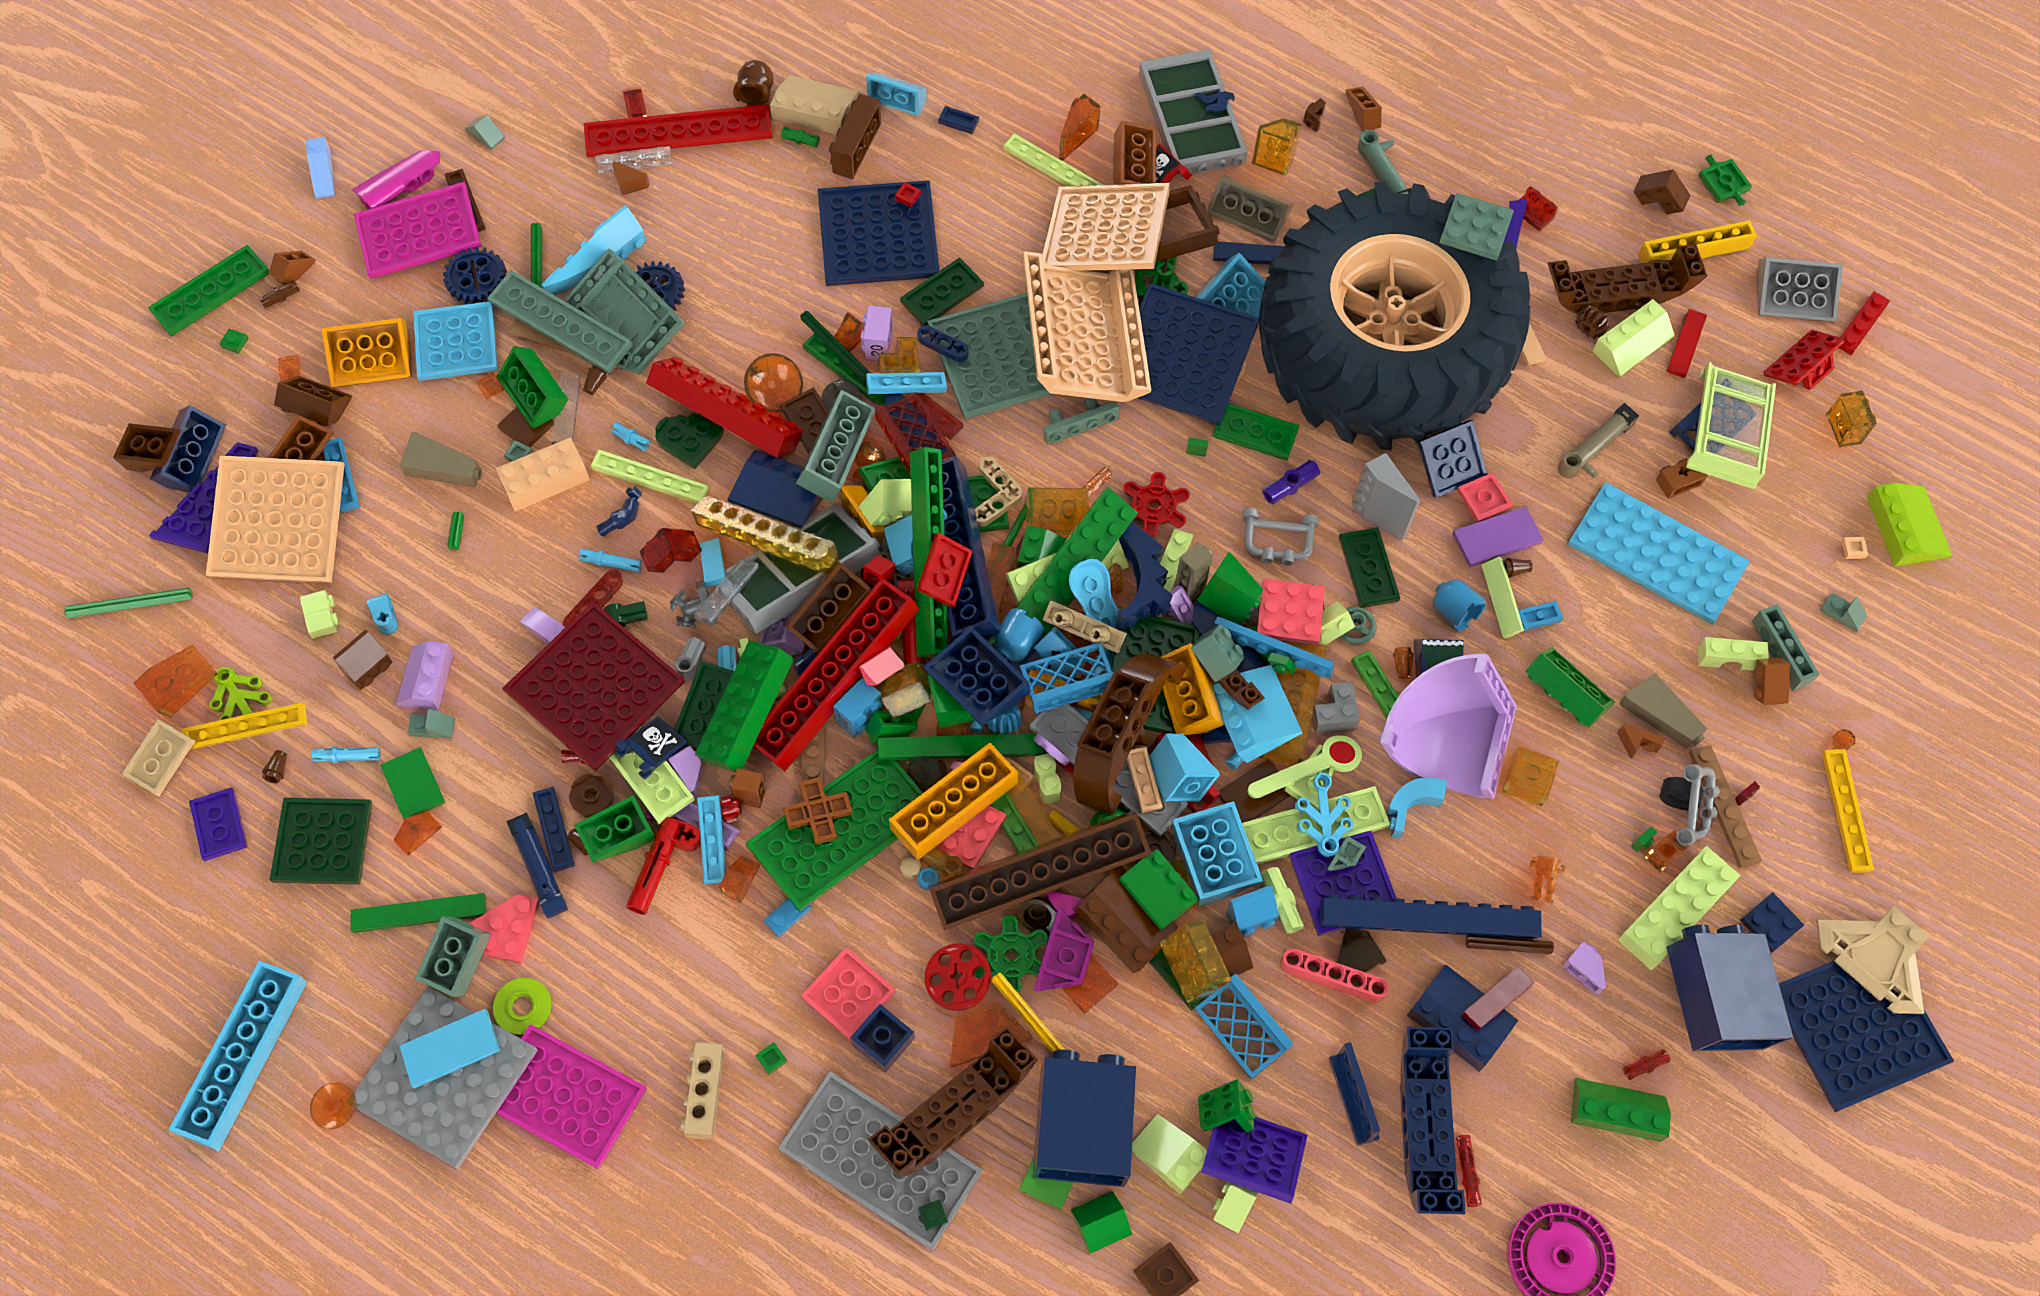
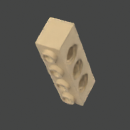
M696 1042L695 1049H691L690 1063H693L692 1072H688L687 1085L690 1086L689 1094H685L684 1108H687L686 1117H682L681 1131H684L686 1138L714 1140L725 1055L723 1044ZM703 1064H710L711 1069L708 1072H700V1067ZM701 1086L708 1087L705 1095H697V1090ZM704 1109L705 1115L702 1118H694L696 1110Z

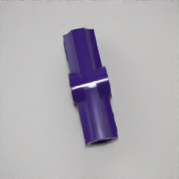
M1309 460L1296 469L1286 471L1283 477L1262 490L1265 500L1273 505L1287 495L1295 494L1300 487L1320 475L1319 467L1315 461Z

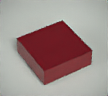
M1756 781L1735 798L1738 806H1741L1760 789Z

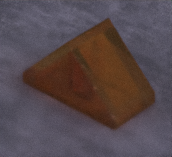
M848 312L834 337L851 352L861 342V331L864 330L863 323Z
M428 811L405 818L394 841L409 856L439 831L442 826Z

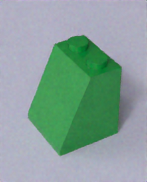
M1228 552L1197 601L1226 620L1241 625L1243 621L1247 623L1253 614L1251 608L1256 609L1262 601V598L1259 596L1263 588L1240 562Z
M927 674L939 728L975 720L930 674Z

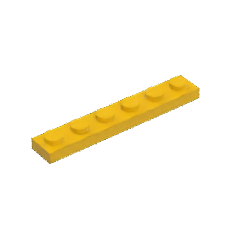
M297 703L182 728V733L195 740L190 749L193 750L308 725L306 708L304 703Z
M1846 749L1824 750L1822 757L1849 872H1872L1874 870Z

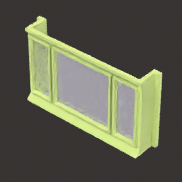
M1709 361L1704 370L1700 372L1699 378L1705 380L1695 450L1688 459L1686 468L1755 490L1758 482L1765 475L1776 384L1773 383L1771 385L1715 367Z

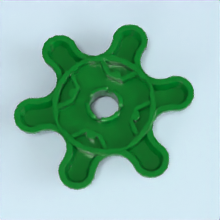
M1006 915L1002 919L1003 930L999 935L991 936L983 931L978 932L974 936V943L977 947L987 952L991 976L1001 973L1019 993L1021 990L1020 980L1023 975L1033 974L1036 977L1038 975L1042 961L1037 959L1035 952L1038 947L1047 942V934L1045 931L1038 929L1029 935H1024L1018 930V919L1014 915ZM1010 950L1015 951L1018 955L1012 962L1005 957L1006 952ZM983 968L975 970V975L978 979L984 976L985 970Z

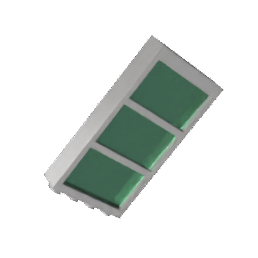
M1210 49L1140 62L1139 76L1164 148L1184 165L1191 174L1246 164L1248 152L1229 100H1227V108L1223 112L1209 111L1206 113L1205 109L1208 105L1202 103L1199 98H1195V94L1200 92L1206 96H1212L1217 93V89H1220L1221 92L1225 91Z
M835 503L810 518L802 529L798 527L792 529L725 570L727 582L715 585L723 599L751 630L757 634L793 612L836 560L852 573H856L877 555H880L878 550L880 545L875 537H870L864 527L861 528L855 518H850L846 509H841Z

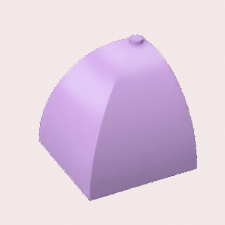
M1471 654L1455 657L1423 672L1404 689L1388 715L1384 731L1380 734V743L1398 765L1418 778L1428 777L1447 780L1446 789L1475 797L1494 799L1517 705L1488 654Z

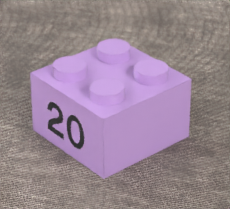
M868 306V312L864 313L863 316L864 330L861 331L862 352H865L866 360L889 362L893 334L892 308Z

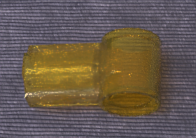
M934 847L921 858V862L943 873L946 878L964 873L963 864L959 857L951 856L937 847ZM952 865H957L959 867L954 872L948 870V868Z

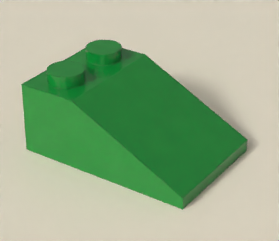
M1027 525L1018 557L1017 569L1056 553L1067 538L1047 529Z
M634 795L574 825L592 862L636 850L654 841L655 838Z

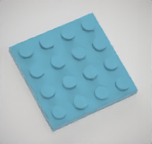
M491 302L413 311L417 378L419 381L498 371L494 311Z

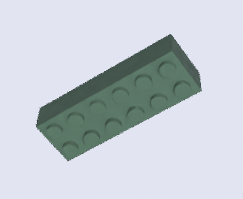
M841 390L830 407L796 484L832 503L845 482L876 408Z

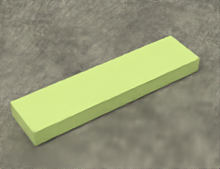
M1497 557L1482 564L1502 636L1507 639L1523 632L1524 628L1503 559Z

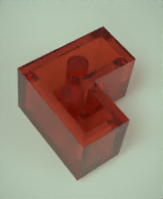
M662 528L658 530L657 534L639 552L648 572L664 573L675 561L691 562L702 549L694 531Z

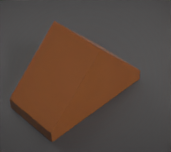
M613 161L614 173L622 195L649 187L646 173Z

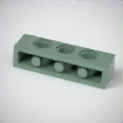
M1776 604L1760 610L1752 620V623L1763 642H1768V650L1772 657L1783 658L1790 663L1789 686L1792 691L1810 685L1820 674L1779 605Z

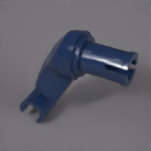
M636 486L633 489L627 488L626 494L630 498L624 501L622 508L612 512L609 519L596 526L601 536L604 537L615 529H623L636 519L639 507L637 500L642 495Z

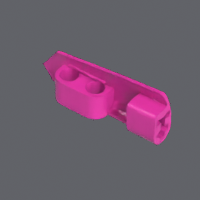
M420 150L354 187L352 191L358 194L360 201L367 209L386 205L404 190L407 193H412L429 182L435 174L433 167L440 163V151Z

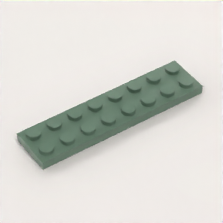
M512 270L487 298L496 307L608 374L612 372L633 346L631 340Z

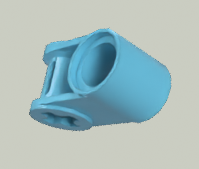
M388 593L366 600L373 620L378 625L381 633L386 635L394 633L398 628V623Z

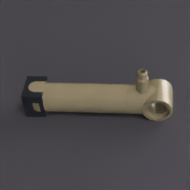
M1626 403L1622 404L1615 410L1612 417L1572 451L1565 453L1558 466L1560 475L1565 478H1573L1582 468L1588 475L1595 478L1598 473L1588 462L1621 433H1626L1633 427L1639 415Z

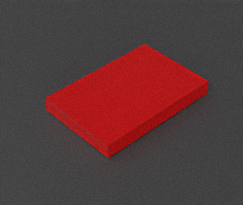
M936 533L916 590L950 608L955 607L973 551L940 533Z

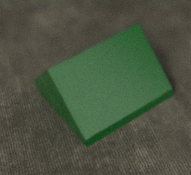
M1113 1191L1070 1210L1089 1254L1132 1235L1125 1210Z

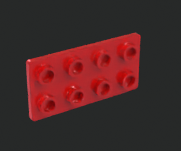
M1810 330L1764 371V376L1792 385H1797L1803 380L1804 388L1811 390L1835 368L1833 352L1844 343V339L1816 330Z

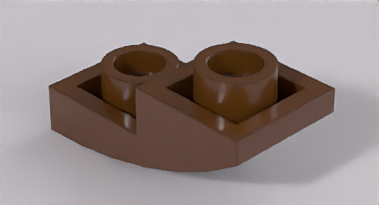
M1237 669L1219 681L1222 688L1247 710L1265 699L1253 682L1248 684Z

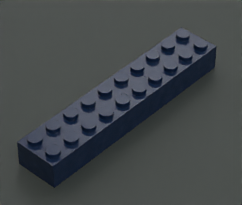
M953 456L942 461L943 509L948 516L944 520V536L973 552L955 607L950 608L947 606L954 639L958 638L970 626L986 639L991 635L999 634L1000 627L966 467L957 456Z

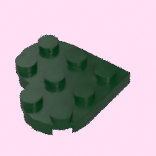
M695 412L688 417L678 415V417L667 418L666 416L658 422L655 428V438L658 445L693 469L698 467L720 441L724 433L722 426L699 413L695 414Z

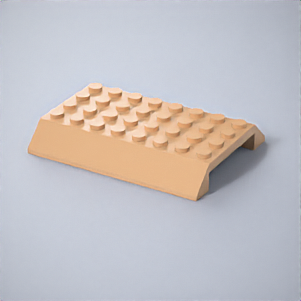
M1023 251L1037 379L1047 391L1052 394L1127 402L1150 393L1151 384L1133 269L1111 270L1110 274L1075 271L1070 268L1043 265L1042 254Z

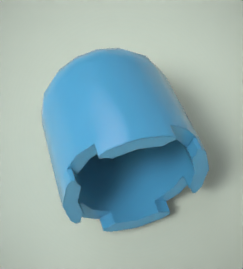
M1455 579L1446 583L1442 582L1435 590L1437 593L1433 601L1434 607L1458 632L1469 627L1467 623L1472 619L1477 620L1486 608L1484 604L1486 600L1461 580Z
M1011 609L999 626L1000 633L993 636L997 641L993 645L995 650L1006 660L1013 662L1023 660L1041 639L1044 628L1036 617L1031 619L1024 615L1026 613L1025 610Z

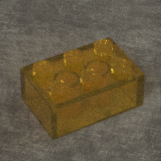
M1204 920L1185 924L1160 942L1187 1003L1207 998L1232 981Z

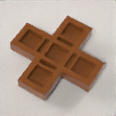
M820 777L799 782L803 802L783 807L788 830L810 825L815 845L836 840L837 835L832 819L852 815L847 792L825 797Z

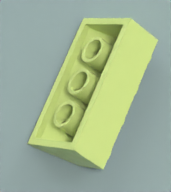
M1654 299L1600 337L1592 352L1618 377H1621L1674 338L1675 335L1667 312Z

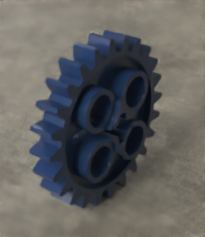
M478 247L475 248V251L468 248L467 253L461 250L460 256L454 254L455 260L449 259L450 265H445L446 271L443 272V281L447 291L450 292L452 297L456 296L457 301L463 299L464 304H467L469 300H471L472 304L476 300H479V303H482L483 299L488 301L489 295L506 276L507 270L503 260L500 259L498 254L494 255L493 250L488 253L486 248L479 251ZM472 262H474V267L476 269V276L479 283V289L476 288V283L474 281L475 277L471 266Z
M652 261L651 266L644 262V268L638 265L636 273L676 311L675 304L681 305L679 298H684L683 292L685 291L684 281L680 273L676 271L675 267L671 268L669 263L663 266L662 261L658 265H655L654 261Z

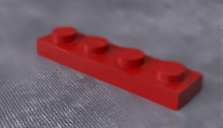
M1873 291L1840 337L1844 339V343L1839 348L1852 355L1887 307L1890 300Z

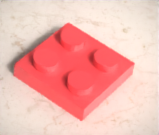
M1493 473L1459 486L1457 489L1458 494L1476 523L1511 509L1513 505Z

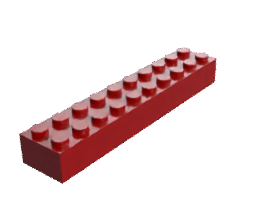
M881 578L770 711L753 747L785 772L833 715V706L863 678L859 666L888 648L920 610L913 599L884 578Z

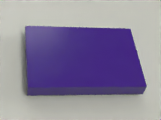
M232 787L189 801L203 861L248 847L235 790Z

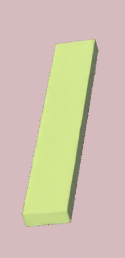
M1013 134L1004 144L1005 151L1068 187L1103 185L1016 134Z
M602 450L597 451L590 465L593 470L701 506L710 490L708 485Z

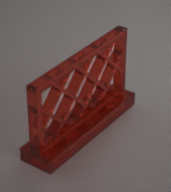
M917 392L888 406L883 407L881 404L875 407V419L910 476V452L921 449L923 442L933 444V449H936L937 446L946 448L948 452L941 455L942 461L955 456V452ZM914 400L918 403L917 410L907 408V404ZM894 409L902 411L899 418L891 416L889 412ZM904 413L915 414L913 421L902 419ZM918 415L928 419L926 425L916 423ZM900 424L911 426L909 433L900 431ZM914 427L924 429L922 437L912 434ZM927 431L935 432L937 434L936 440L925 438ZM909 440L920 441L919 447L909 446Z

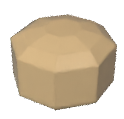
M911 856L902 859L900 871L903 877L908 879L917 877L921 870L919 860Z

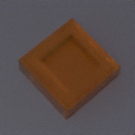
M493 372L476 381L478 388L486 399L504 390Z

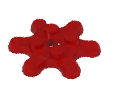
M1162 472L1153 473L1151 483L1148 486L1142 487L1133 481L1126 482L1123 486L1124 492L1133 499L1130 506L1138 512L1134 519L1144 522L1143 531L1151 537L1157 534L1158 525L1170 523L1176 528H1181L1186 523V517L1177 511L1176 506L1187 501L1190 497V492L1186 488H1179L1177 490L1167 489L1165 486L1166 476ZM1152 502H1156L1160 506L1153 510V508H1151L1149 504Z

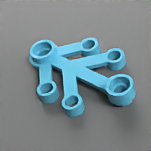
M1319 773L1313 778V786L1318 790L1320 813L1310 805L1309 800L1306 798L1298 799L1295 802V807L1298 811L1307 813L1322 827V834L1312 827V823L1308 819L1299 821L1297 828L1300 832L1309 834L1318 843V851L1323 856L1332 857L1339 850L1338 841L1346 831L1353 827V822L1347 817L1341 819L1338 823L1339 828L1333 834L1331 833V825L1344 810L1350 807L1351 801L1346 796L1339 798L1336 801V806L1329 813L1327 789L1331 786L1332 779L1327 773ZM1318 780L1323 781V786L1318 784ZM1341 800L1346 802V807L1341 805ZM1300 801L1305 803V808L1300 806ZM1343 821L1348 823V828L1343 826ZM1302 822L1307 824V829L1302 827ZM1325 843L1330 845V850L1325 848Z

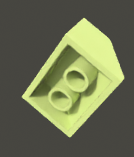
M881 479L859 506V509L870 525H892L912 515L911 479Z

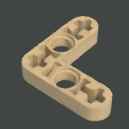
M984 457L980 460L979 472L998 493L975 509L977 523L980 527L989 525L1022 500L1021 487L992 457ZM985 465H992V471L988 467L985 468ZM998 477H1004L1006 479V482L1004 484H998L996 483L995 479ZM1010 491H1011L1013 494L1017 492V496H1016V497H1015L1014 495H1011V496H1010ZM994 502H1001L1003 507L995 509L992 504ZM981 514L983 516L986 514V518H978V515Z

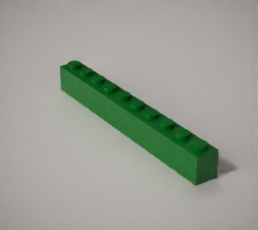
M923 447L910 452L915 603L920 608L915 614L917 657L935 658L948 646L947 606L916 589L934 535L936 533L944 535L942 456L940 449Z

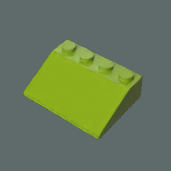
M1889 483L1876 485L1867 496L1868 502L1894 567L1951 558L1953 556L1924 486Z

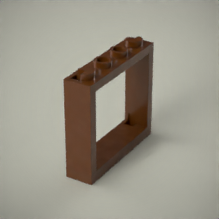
M1191 185L1171 190L1166 209L1190 203L1204 230L1159 242L1156 262L1218 245L1217 235L1220 234L1219 228L1213 224L1211 214L1207 213L1204 202L1201 203L1198 192H1195Z

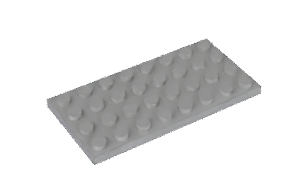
M829 1072L778 1147V1150L933 1251L982 1174L983 1169L949 1148L934 1162L908 1176H899L870 1144L868 1139L886 1125L889 1129H892L904 1118L834 1073ZM940 1199L948 1223L926 1231L918 1207Z

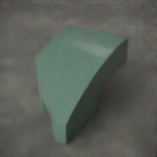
M1347 836L1327 870L1335 871L1355 866L1366 846Z

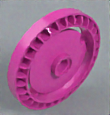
M1567 1203L1543 1204L1522 1216L1510 1234L1507 1245L1508 1267L1515 1284L1525 1296H1551L1541 1290L1536 1285L1537 1283L1559 1294L1575 1293L1585 1287L1591 1290L1584 1296H1605L1609 1291L1616 1272L1615 1249L1604 1226L1586 1210ZM1554 1217L1561 1218V1221L1554 1222ZM1547 1218L1548 1230L1545 1231L1538 1228L1528 1242L1526 1251L1528 1266L1525 1267L1522 1255L1525 1236L1534 1223ZM1568 1220H1571V1221L1577 1223V1224L1580 1225L1583 1229H1585L1586 1232L1591 1236V1238H1592L1593 1241L1595 1242L1596 1247H1597L1598 1252H1599L1600 1271L1597 1269V1253H1596V1249H1595L1594 1244L1592 1243L1591 1239H1590L1589 1236H1588L1583 1230H1581L1579 1227H1577V1226H1575V1225H1573V1224H1571V1223H1568ZM1558 1252L1563 1253L1566 1257L1565 1264L1557 1259ZM1530 1270L1535 1279L1531 1280L1527 1271ZM1594 1276L1598 1278L1596 1283L1591 1282Z

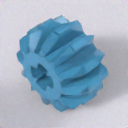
M1014 706L987 723L988 728L993 730L994 733L1001 732V734L1006 732L1010 734L1011 731H1017L1022 722L1020 708Z

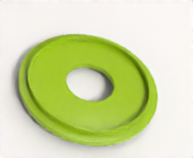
M517 978L506 983L498 991L493 1003V1015L497 1024L514 1035H523L530 1024L537 1028L542 1027L549 1018L552 1009L549 991L541 982L532 978ZM519 997H528L532 1001L531 1011L524 1016L516 1015L513 1012V1003Z

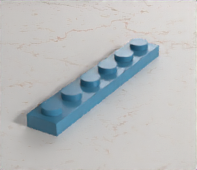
M1217 617L1214 623L1215 627L1220 623L1223 627H1226L1231 633V639L1235 640L1239 645L1250 646L1262 654L1274 653L1289 657L1297 668L1308 669L1320 677L1331 678L1334 672V662L1221 617Z

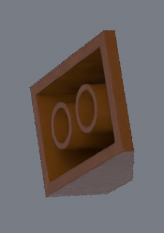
M129 423L113 458L126 470L146 472L164 467L169 460L181 430Z

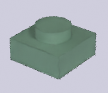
M515 440L504 454V457L512 462L533 453L531 448Z

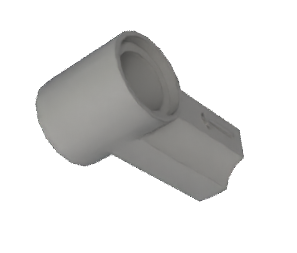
M695 637L688 639L681 656L675 662L677 673L686 682L694 679L696 668L706 648V643ZM684 667H690L688 670H682Z

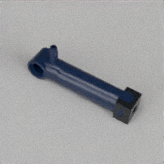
M527 812L506 821L546 918L550 919L568 911V907Z

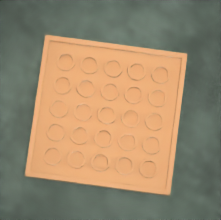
M1169 183L1059 187L1042 255L1043 265L1070 268L1075 271L1154 269L1170 192Z
M220 456L206 576L332 583L344 463Z

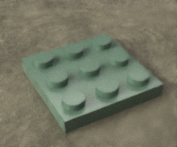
M1456 193L1439 243L1497 261L1514 210Z

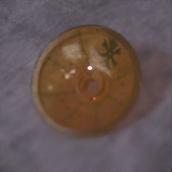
M769 353L759 356L748 366L744 375V389L750 401L762 404L765 407L764 409L770 412L778 413L782 412L779 404L802 393L803 378L798 366L790 358L777 353ZM769 381L774 382V388L768 386Z

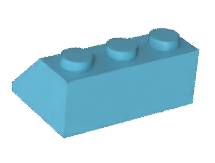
M876 72L866 75L867 96L880 100L881 105L917 116L920 115L927 100L926 87Z

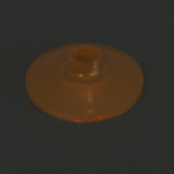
M333 1082L322 1086L311 1100L310 1113L313 1121L325 1129H336L343 1126L350 1120L355 1111V1095L347 1085ZM339 1103L338 1109L334 1111V1105Z

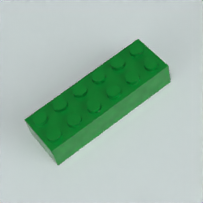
M748 641L695 755L710 765L736 772L737 768L743 769L794 659L780 648Z

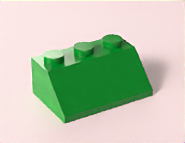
M1158 849L1152 852L1151 855L1144 857L1118 879L1160 930L1182 917L1200 900Z

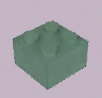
M1221 623L1200 636L1191 647L1214 682L1233 672L1245 658L1241 647L1233 642L1231 633Z

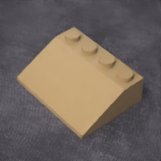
M788 75L776 90L770 104L772 119L837 134L838 129L843 126L845 115L849 114L853 100L857 99L859 92Z

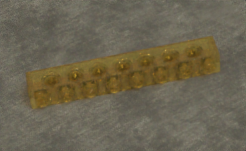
M705 495L691 511L698 526L824 574L839 558L836 545L831 540H825L817 537L815 534H809L796 527L793 528L780 521L777 522L764 515L761 516L753 513L748 509L745 510L734 504L723 502L718 498Z

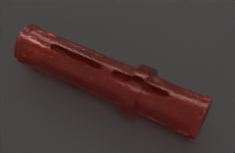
M1460 1135L1456 1137L1463 1174L1461 1182L1466 1192L1467 1207L1482 1206L1479 1191L1481 1183L1480 1179L1477 1178L1471 1135Z

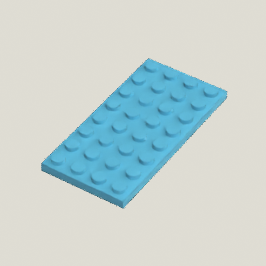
M1607 482L1601 488L1568 542V545L1712 625L1715 623L1750 560Z

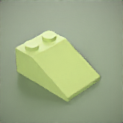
M1159 1114L1152 1119L1132 1143V1153L1180 1195L1202 1170L1207 1152L1195 1139Z

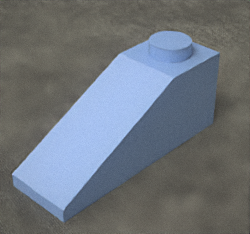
M325 137L306 140L307 158L315 198L335 196L332 157Z

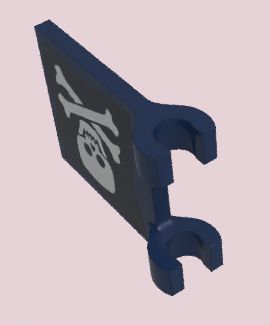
M657 716L629 738L616 743L615 747L617 750L615 753L622 758L630 749L645 761L639 766L641 769L639 775L645 780L658 766L685 747L688 742Z

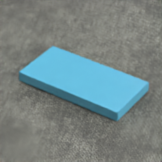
M486 1009L399 1046L410 1084L413 1088H417L500 1051L490 1016Z

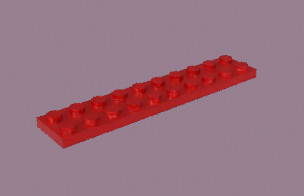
M769 104L584 123L587 157L773 138Z

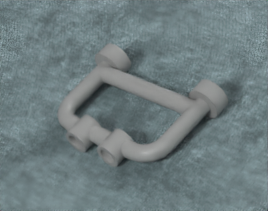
M1243 509L1242 519L1246 521L1245 548L1251 555L1261 557L1263 563H1272L1273 559L1276 558L1282 559L1281 563L1283 565L1290 566L1294 564V560L1302 561L1312 554L1314 528H1317L1319 525L1318 516L1313 514L1304 515L1302 524L1258 519L1259 511L1257 509ZM1261 527L1306 532L1305 549L1301 553H1296L1289 549L1277 551L1270 547L1263 549L1255 548L1252 544L1253 528Z
M1697 764L1687 765L1683 770L1684 778L1691 782L1687 827L1680 829L1676 834V840L1682 846L1692 845L1696 840L1706 837L1710 830L1711 819L1717 816V809L1713 807V800L1718 797L1720 790L1715 785V772L1712 768H1702ZM1707 776L1706 786L1703 788V796L1705 797L1704 807L1700 810L1702 825L1699 831H1695L1700 783L1702 777Z

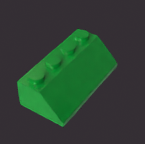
M513 346L496 377L530 426L536 428L560 415L569 399L533 349Z
M1553 647L1540 653L1525 671L1529 674L1528 677L1536 684L1539 683L1545 688V693L1552 698L1555 697L1560 702V706L1568 712L1571 711L1576 716V720L1583 726H1592L1616 703Z
M1575 1078L1571 1123L1659 1142L1669 1137L1671 1112L1665 1096Z

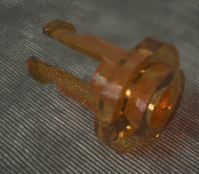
M1537 856L1530 860V867L1536 869L1533 884L1534 895L1531 897V900H1540L1543 878H1547L1544 903H1553L1552 895L1555 891L1557 874L1565 872V866L1560 864L1561 860L1546 856Z

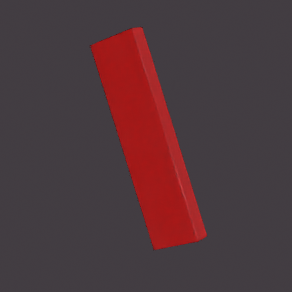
M1688 309L1666 372L1682 378L1686 377L1707 318L1706 314Z

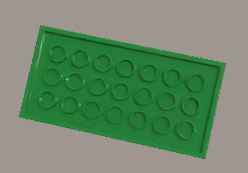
M878 749L823 787L825 797L847 792L852 809V815L832 819L837 835L836 840L815 845L810 825L788 830L785 816H783L746 842V847L798 912L896 842L898 838L890 830L889 819L923 794L896 760L878 761Z

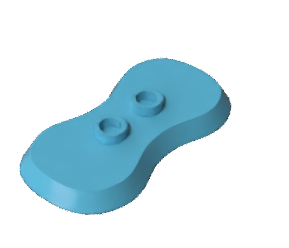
M1088 559L1076 564L1069 575V586L1074 596L1080 602L1084 614L1116 628L1119 609L1111 595L1110 575L1107 568L1097 559Z

